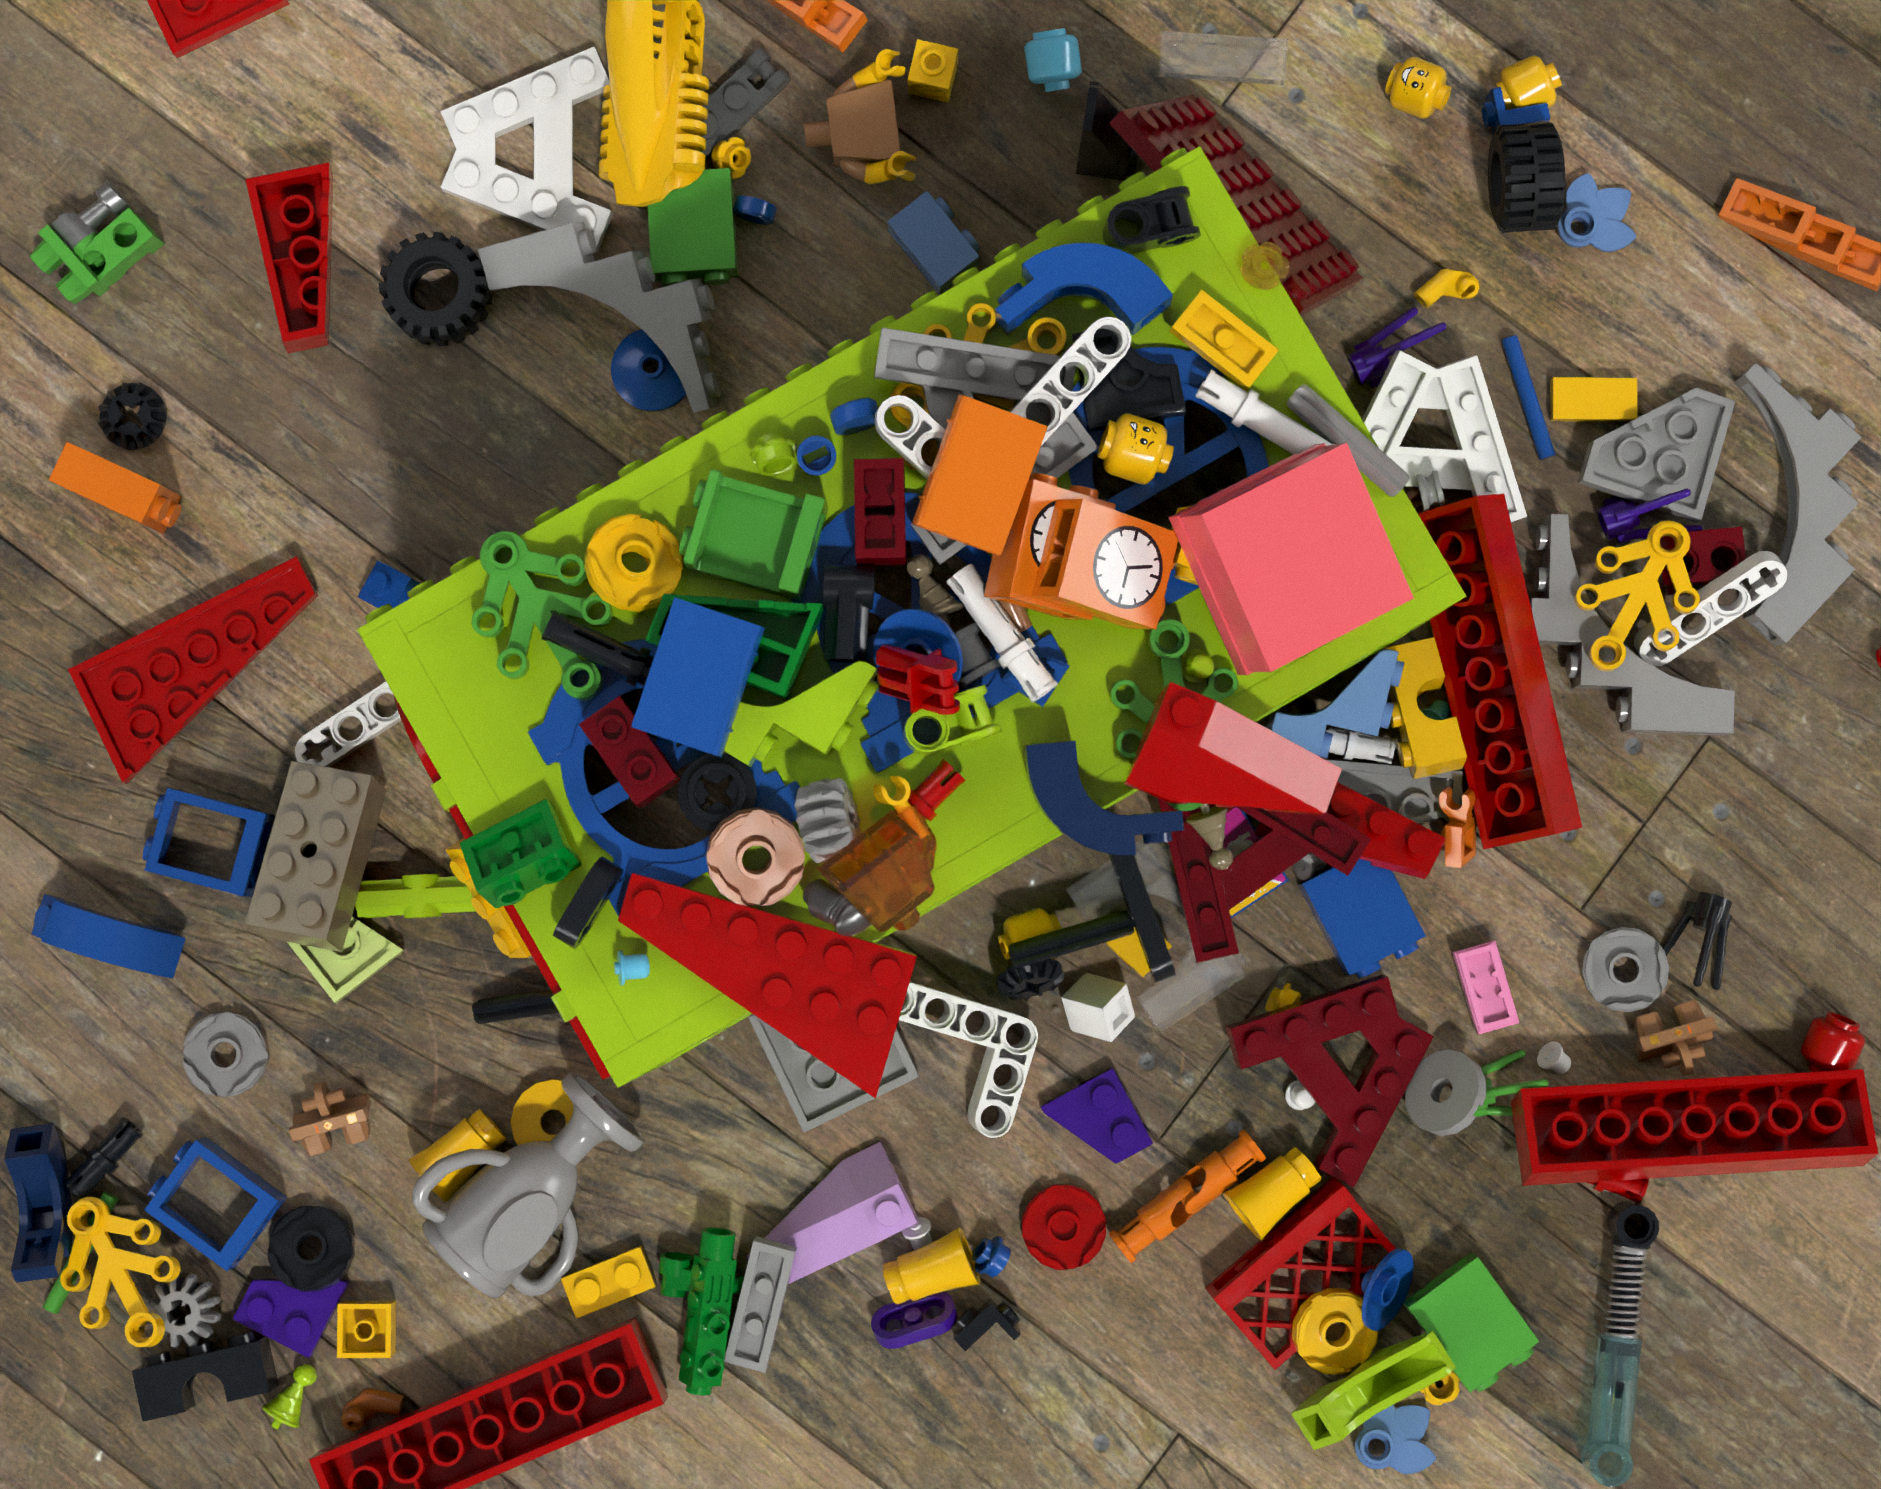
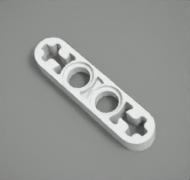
M1759 551L1697 591L1700 596V603L1691 612L1702 614V621L1697 627L1693 629L1682 628L1681 622L1688 614L1678 613L1673 607L1668 610L1671 624L1677 628L1680 635L1679 642L1673 649L1660 651L1650 647L1649 643L1654 631L1652 622L1643 626L1634 638V646L1640 658L1654 667L1662 666L1672 661L1782 588L1787 580V570L1776 554L1769 551ZM1767 567L1771 575L1764 579L1759 571ZM1745 578L1752 586V589L1749 591L1742 583V580ZM1733 588L1739 590V596L1732 604L1720 605L1717 603L1718 597L1723 591ZM1690 595L1681 601L1680 605L1686 608L1693 605L1692 596ZM1662 630L1658 633V640L1664 645H1670L1673 642V636L1669 631Z
M384 682L303 735L295 746L297 761L331 767L400 722L401 718L398 710L390 717H381L376 710V702L381 695L386 693L393 694L387 682ZM348 717H357L363 725L361 735L353 741L346 740L340 732L342 722ZM330 729L333 739L342 746V749L337 752L336 746L330 745L321 752L323 757L321 762L316 759L308 760L306 755L311 751L309 744L313 742L317 745H322L329 741L331 738L325 732Z

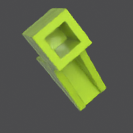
M863 661L855 662L792 699L776 706H754L740 701L732 725L733 732L729 734L724 752L749 767H752L756 759L764 763L778 741V737L772 734L776 726L825 756L829 754L832 747L840 752L855 726L848 722L858 705L866 709L879 689L880 684L874 680L877 675V668Z
M1432 1330L1376 1351L1348 1377L1319 1387L1291 1415L1313 1450L1342 1441L1369 1418L1443 1379L1456 1369V1366Z

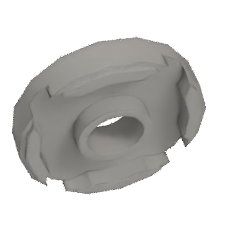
M1618 927L1604 931L1591 941L1583 955L1581 973L1585 988L1597 1002L1611 1010L1632 1012L1648 1007L1663 992L1668 981L1669 964L1664 949L1654 937L1640 929ZM1622 957L1633 959L1637 966V973L1634 978L1626 982L1619 981L1613 973L1615 962Z
M234 1012L210 1014L198 1021L187 1034L183 1046L185 1047L183 1051L184 1058L182 1059L184 1070L190 1081L204 1093L221 1097L240 1095L256 1086L266 1073L270 1058L268 1039L261 1027L246 1015ZM223 1042L230 1043L236 1050V1059L229 1067L219 1064L215 1057L216 1048Z
M1450 1049L1433 1052L1422 1059L1405 1090V1106L1410 1118L1421 1129L1439 1136L1456 1134L1468 1127L1476 1118L1473 1114L1477 1111L1478 1105L1482 1107L1486 1097V1080L1482 1069L1464 1053ZM1451 1083L1452 1092L1450 1097L1444 1102H1440L1439 1095L1442 1088Z

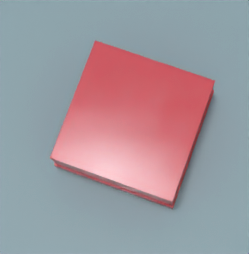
M1347 442L1325 446V443L1313 445L1168 517L1238 675H1249L1253 672H1272L1414 599Z

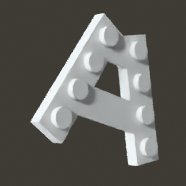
M595 46L440 111L456 147L455 154L441 185L442 191L541 231L572 222H584L585 228H589L593 233L597 248L596 252L598 253L613 213L609 209L573 196V105L603 93V87L610 84ZM534 122V180L496 165V138Z
M1396 350L1362 420L1379 449L1409 474L1410 479L1405 486L1418 487L1417 474L1429 477L1432 471L1437 470L1442 488L1471 490L1473 497L1504 494L1511 522L1527 517L1478 356L1472 355L1434 368L1402 351ZM1418 408L1444 409L1447 412L1458 450L1400 446Z

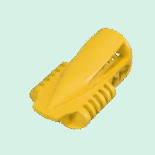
M607 0L605 41L610 84L603 87V97L607 100L602 102V111L606 115L602 116L601 125L605 130L601 131L600 139L605 144L600 146V156L604 159L599 161L598 175L600 178L611 181L614 184L616 202L619 205L645 207L661 202L671 191L684 188L695 182L705 170V154L701 151L706 149V139L701 136L707 134V124L702 121L707 120L708 109L703 106L708 105L709 96L704 91L709 89V79L702 76L705 18L703 9L697 0ZM652 3L654 5L665 4V12L653 10ZM663 21V28L654 26L653 22ZM653 36L661 38V44L654 42Z

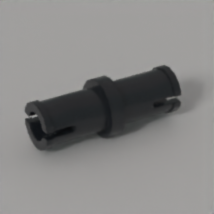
M122 1117L119 1120L120 1122L99 1145L93 1144L88 1149L89 1156L69 1178L64 1180V1185L69 1189L72 1187L71 1192L80 1199L88 1197L87 1195L108 1172L114 1173L119 1168L118 1161L139 1138H142V1131L140 1129L135 1130L136 1125L128 1119Z

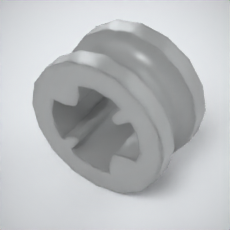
M1432 471L1429 477L1417 474L1416 479L1424 512L1430 510V507L1433 505L1445 506L1438 471Z

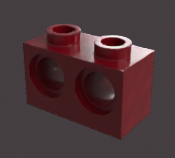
M904 458L854 459L857 565H906Z
M1742 526L1688 532L1690 548L1683 557L1692 588L1693 586L1709 584L1746 559ZM1663 536L1660 538V545L1665 550H1672L1675 547V541L1670 536ZM1713 550H1719L1725 554L1728 562L1725 571H1720L1712 565L1711 554ZM1665 565L1658 578L1660 589H1667V596H1673L1676 591Z
M619 695L582 721L579 726L637 807L643 808L677 784L681 777L650 733L631 727L635 712L628 702Z

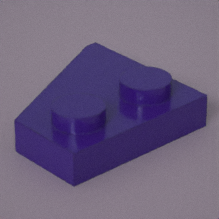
M1113 1068L1100 1073L1040 1106L1044 1114L1115 1164L1153 1144Z
M256 1278L252 1280L233 1319L309 1358L313 1355L337 1308V1304L343 1297L350 1282L341 1279L337 1284L323 1291L302 1292L288 1287L278 1279Z

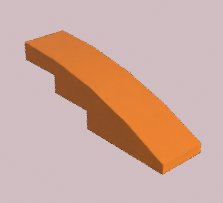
M766 0L842 53H844L868 21L864 12L845 0Z
M1736 178L1718 215L1720 219L1800 260L1878 292L1881 285V243L1857 235L1855 227L1817 214L1816 207Z

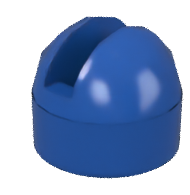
M810 436L800 443L797 449V461L800 467L808 474L822 475L830 471L834 466L836 450L827 438ZM826 446L828 455L819 457L809 464L806 463L804 455Z

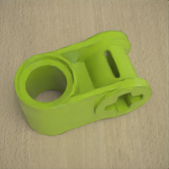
M986 685L955 694V699L960 702V710L957 713L943 715L925 709L912 713L905 722L903 729L904 741L908 748L918 754H932L958 744L960 746L1002 732L1000 725L993 723L984 695L988 692ZM968 705L971 706V709H972V711H973V714H974V717H975L977 726L974 724V721H973V718H972V715H971V712H970V709H969V706H968ZM921 718H928L936 722L940 731L938 740L932 745H923L916 741L912 731L915 721Z

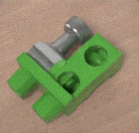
M108 181L104 182L96 190V195L99 199L78 215L63 213L58 216L51 226L47 224L38 233L44 240L29 255L35 264L47 275H50L63 262L70 268L71 271L56 284V287L73 304L83 300L92 292L101 297L110 289L109 286L124 276L127 270L147 253L153 254L165 244L147 222L129 208V203ZM111 212L118 216L100 233L96 230Z

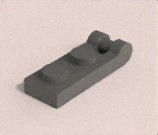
M763 48L756 50L741 68L709 96L708 105L703 106L708 109L707 120L702 121L707 124V134L701 136L706 139V149L701 151L705 154L706 161L712 156V151L718 142L733 137L783 91L791 81V78L783 69L777 70L770 63L771 57ZM757 74L766 82L758 91L750 83Z

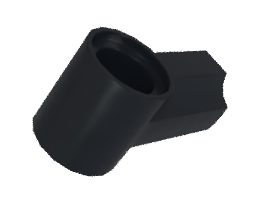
M825 564L823 583V607L826 608L823 645L824 660L866 662L869 610H873L875 566Z

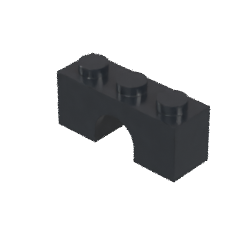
M250 1331L228 1337L229 1345L213 1348L212 1341H207L192 1347H186V1355L171 1358L170 1351H164L144 1357L145 1364L132 1370L142 1421L183 1413L194 1407L196 1404L192 1387L198 1373L205 1372L216 1376L224 1386L227 1402L272 1391L279 1384L269 1337L255 1338L254 1332Z

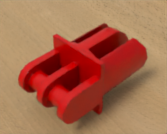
M884 645L876 652V664L880 665L877 670V678L880 684L879 693L909 701L911 713L925 709L938 714L950 715L960 710V702L954 697V693L959 690L958 681L953 679V673L957 671V662L953 659L942 657L941 649L938 648L928 655L892 645Z

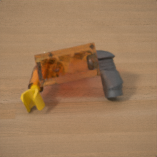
M890 776L896 786V794L892 799L881 784H875L873 788L877 801L885 805H893L899 815L890 810L852 840L848 846L842 848L820 865L817 869L830 884L823 879H816L810 882L803 892V900L808 905L810 914L835 925L837 933L841 936L856 935L871 925L878 932H886L892 926L900 931L909 930L918 923L920 913L916 907L929 898L935 889L931 872L934 869L937 839L916 805L911 807L907 801L911 789L909 783L902 777Z

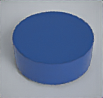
M739 195L736 197L733 211L737 217L748 222L770 225L774 222L777 207L759 198Z
M861 398L836 407L830 414L835 434L849 435L875 426V413L878 410L877 402L871 398Z

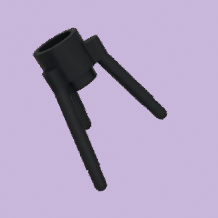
M1699 892L1696 902L1687 901L1681 918L1664 942L1662 948L1667 956L1692 918L1695 919L1693 927L1705 931L1693 981L1694 986L1699 987L1702 985L1714 937L1717 934L1712 988L1719 990L1724 967L1727 933L1732 916L1729 915L1732 902L1706 892Z

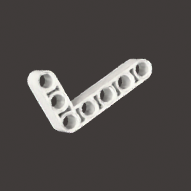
M1104 317L1091 324L1010 411L1013 414L1026 418V408L1030 402L1039 401L1047 405L1050 409L1051 419L1047 425L1048 427L1041 446L1125 356L1131 343L1130 331L1125 323L1117 318ZM1098 329H1109L1117 337L1118 346L1114 354H1102L1094 346V334ZM1074 365L1082 371L1084 385L1080 391H1069L1063 387L1059 378L1063 366ZM900 395L889 397L882 402L875 413L874 424L876 431L883 440L928 480L932 467L925 464L922 460L921 448L929 440L941 442L945 429L912 399ZM893 406L905 408L911 416L910 428L903 433H894L889 430L884 422V414L887 409Z
M910 982L900 1013V1021L987 1046L968 1107L967 1117L971 1126L981 1134L990 1138L1003 1136L1009 1131L1013 1123L1038 1040L1036 1026L1031 1020L1018 1014ZM939 998L944 1004V1012L938 1020L929 1021L925 1015V1007L932 999ZM974 1011H981L984 1016V1025L978 1032L969 1033L965 1025L968 1015ZM1020 1023L1024 1029V1036L1018 1044L1009 1045L1006 1040V1032L1012 1024ZM1008 1064L1012 1071L1011 1078L1005 1085L997 1086L993 1079L994 1072L1000 1065ZM992 1105L997 1106L999 1110L997 1122L992 1126L984 1127L981 1123L983 1110Z

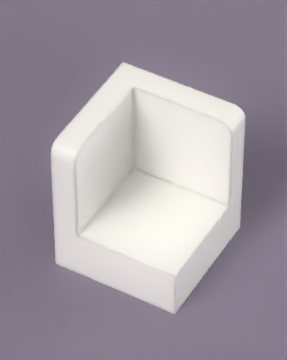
M1086 973L1061 997L1069 1027L1073 1032L1112 1042L1135 1018L1127 983Z

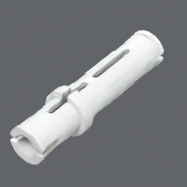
M1212 369L1195 395L1196 398L1202 399L1232 417L1231 423L1238 428L1243 424L1293 455L1316 444L1334 445V443H1330L1259 400L1260 394L1250 389L1249 392H1246L1216 374Z
M973 564L962 568L946 581L962 601L981 631L994 646V649L1000 656L998 659L1003 669L1009 668L1032 703L1058 685L1033 651L1035 645L1032 640L1023 637L997 600L984 597L986 584Z
M1270 714L1267 728L1271 731L1275 719L1273 714ZM1326 726L1325 732L1333 733L1330 753L1344 756L1343 759L1348 761L1357 758L1391 765L1396 739Z

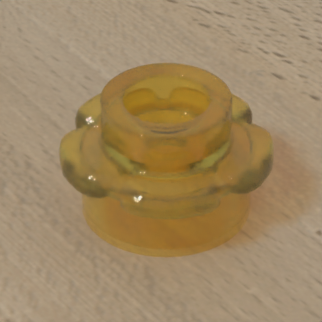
M1263 242L1260 246L1253 244L1242 255L1244 263L1241 267V273L1246 282L1251 286L1263 290L1273 289L1278 286L1280 279L1286 277L1289 269L1288 260L1281 255V248L1274 243ZM1266 261L1269 264V268L1262 269L1260 263Z

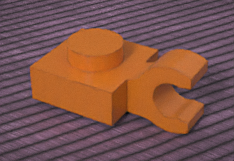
M1447 787L1439 795V806L1450 819V822L1443 827L1441 836L1446 838L1441 850L1445 851V866L1462 868L1476 855V816L1472 814L1476 798L1473 790H1467L1462 795V805L1456 804L1452 799V788Z

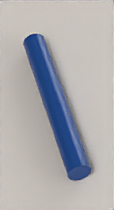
M1518 336L1505 338L1501 342L1539 460L1553 457L1556 453Z

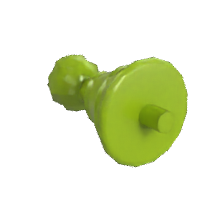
M303 1364L298 1366L293 1373L295 1383H292L283 1392L278 1393V1396L270 1402L263 1404L262 1409L274 1418L271 1424L273 1428L279 1429L282 1423L294 1428L300 1427L299 1419L304 1398V1387L312 1385L317 1378L316 1369L311 1365Z

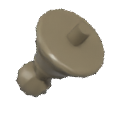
M923 554L914 555L908 561L907 572L911 577L919 580L920 609L932 612L951 627L952 625L948 617L960 611L964 604L955 599L953 595L942 587L941 583H937L930 576L933 569V562L930 560V557Z
M1203 804L1200 806L1201 811L1188 817L1186 822L1198 832L1200 837L1213 850L1209 856L1211 866L1217 870L1227 869L1233 863L1232 852L1223 847L1228 808H1209L1208 804Z

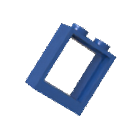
M167 788L165 795H161L158 798L155 806L154 819L158 820L154 837L149 836L144 846L143 860L147 861L144 871L239 896L253 897L275 815L178 789ZM181 803L246 819L230 880L165 864Z
M207 1137L197 1139L194 1143L188 1140L175 1155L173 1161L177 1166L169 1177L161 1176L148 1192L147 1196L152 1200L144 1210L224 1270L229 1271L238 1266L285 1202L287 1196ZM200 1158H203L258 1199L224 1247L166 1205Z

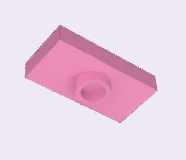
M1493 940L1452 952L1476 1034L1479 1035L1518 1024L1519 1019L1496 941Z

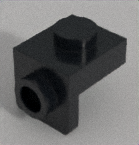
M990 1298L978 1310L971 1306L957 1319L955 1325L958 1329L953 1333V1339L966 1351L997 1322L1015 1341L1021 1335L1020 1329L1016 1326L1021 1319L1006 1302L1003 1301L997 1305Z

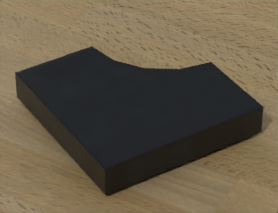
M1098 329L1095 332L1093 341L1096 349L1102 354H1114L1118 346L1115 334L1109 329ZM1083 332L1072 334V341L1074 342ZM1131 346L1125 356L1083 400L1089 432L1104 430L1109 420L1116 422L1125 413L1151 421L1179 417L1186 414L1178 365L1155 363L1141 357ZM1077 367L1082 388L1084 385V375Z

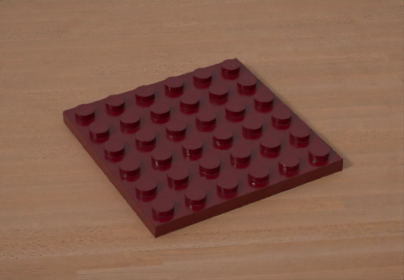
M1192 94L1121 110L1109 123L1154 172L1162 168L1160 162L1174 151L1185 148L1188 153L1199 146L1202 148L1300 316L1349 291L1363 278L1357 272L1359 265L1347 251L1342 249L1339 252L1328 240L1331 237L1328 230L1318 220L1312 219L1310 221L1299 209L1302 207V203L1297 196L1287 188L1280 189L1271 179L1274 174L1270 167L1258 157L1253 159L1242 148L1245 145L1242 137L1231 127L1227 126L1224 128L1214 117L1217 114L1216 110L1202 96L1196 98Z

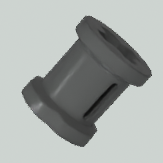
M976 623L954 633L962 651L963 667L960 683L963 687L978 681L1001 667L998 659H992L979 637L978 633L981 629Z

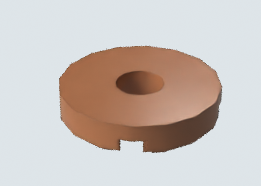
M755 807L738 810L719 823L710 835L706 850V861L709 876L722 895L735 904L766 906L772 905L789 895L801 880L804 870L805 851L803 841L791 821L776 811ZM752 846H762L769 851V860L760 869H749L742 863L744 852Z

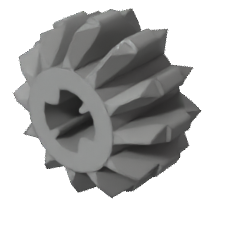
M827 778L810 782L809 785L798 788L794 804L797 812L796 822L799 825L800 837L804 841L805 851L810 854V857L816 863H832L859 853L863 836L860 829L861 820L858 816L857 805L853 800L852 791L848 788L847 784L841 778L832 780Z
M193 1273L189 1274L184 1281L178 1276L174 1281L169 1282V1286L164 1283L156 1285L154 1290L159 1298H151L146 1304L148 1308L157 1311V1314L163 1319L165 1324L163 1338L170 1333L171 1347L176 1348L180 1346L183 1339L189 1347L197 1345L199 1335L208 1338L213 1334L209 1323H216L221 1319V1314L210 1310V1307L221 1302V1298L213 1296L208 1299L206 1295L211 1290L212 1283L207 1281L197 1288V1275ZM188 1304L191 1313L187 1316L186 1314L179 1316L177 1307Z

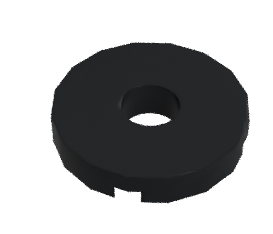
M312 1205L300 1206L286 1213L274 1225L270 1234L269 1248H267L268 1261L273 1273L288 1287L302 1292L323 1291L337 1284L349 1271L355 1255L354 1236L348 1223L335 1211ZM309 1237L319 1238L322 1243V1250L319 1256L313 1260H304L300 1254V1247L303 1241Z

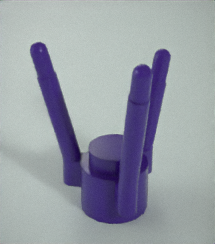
M1416 307L1409 309L1368 340L1355 345V352L1347 355L1356 380L1360 385L1369 382L1372 389L1379 386L1385 374L1384 370H1387L1390 363L1388 357L1394 355L1396 350L1403 351L1444 331L1447 327L1446 324L1441 322L1385 349L1382 345L1374 347L1417 315L1418 309Z
M1686 488L1637 506L1632 501L1625 503L1627 500L1618 496L1605 499V506L1597 508V515L1606 539L1617 538L1618 543L1621 544L1633 539L1647 538L1651 528L1633 530V527L1640 525L1639 515L1691 495V490ZM1683 525L1688 532L1703 530L1701 525Z

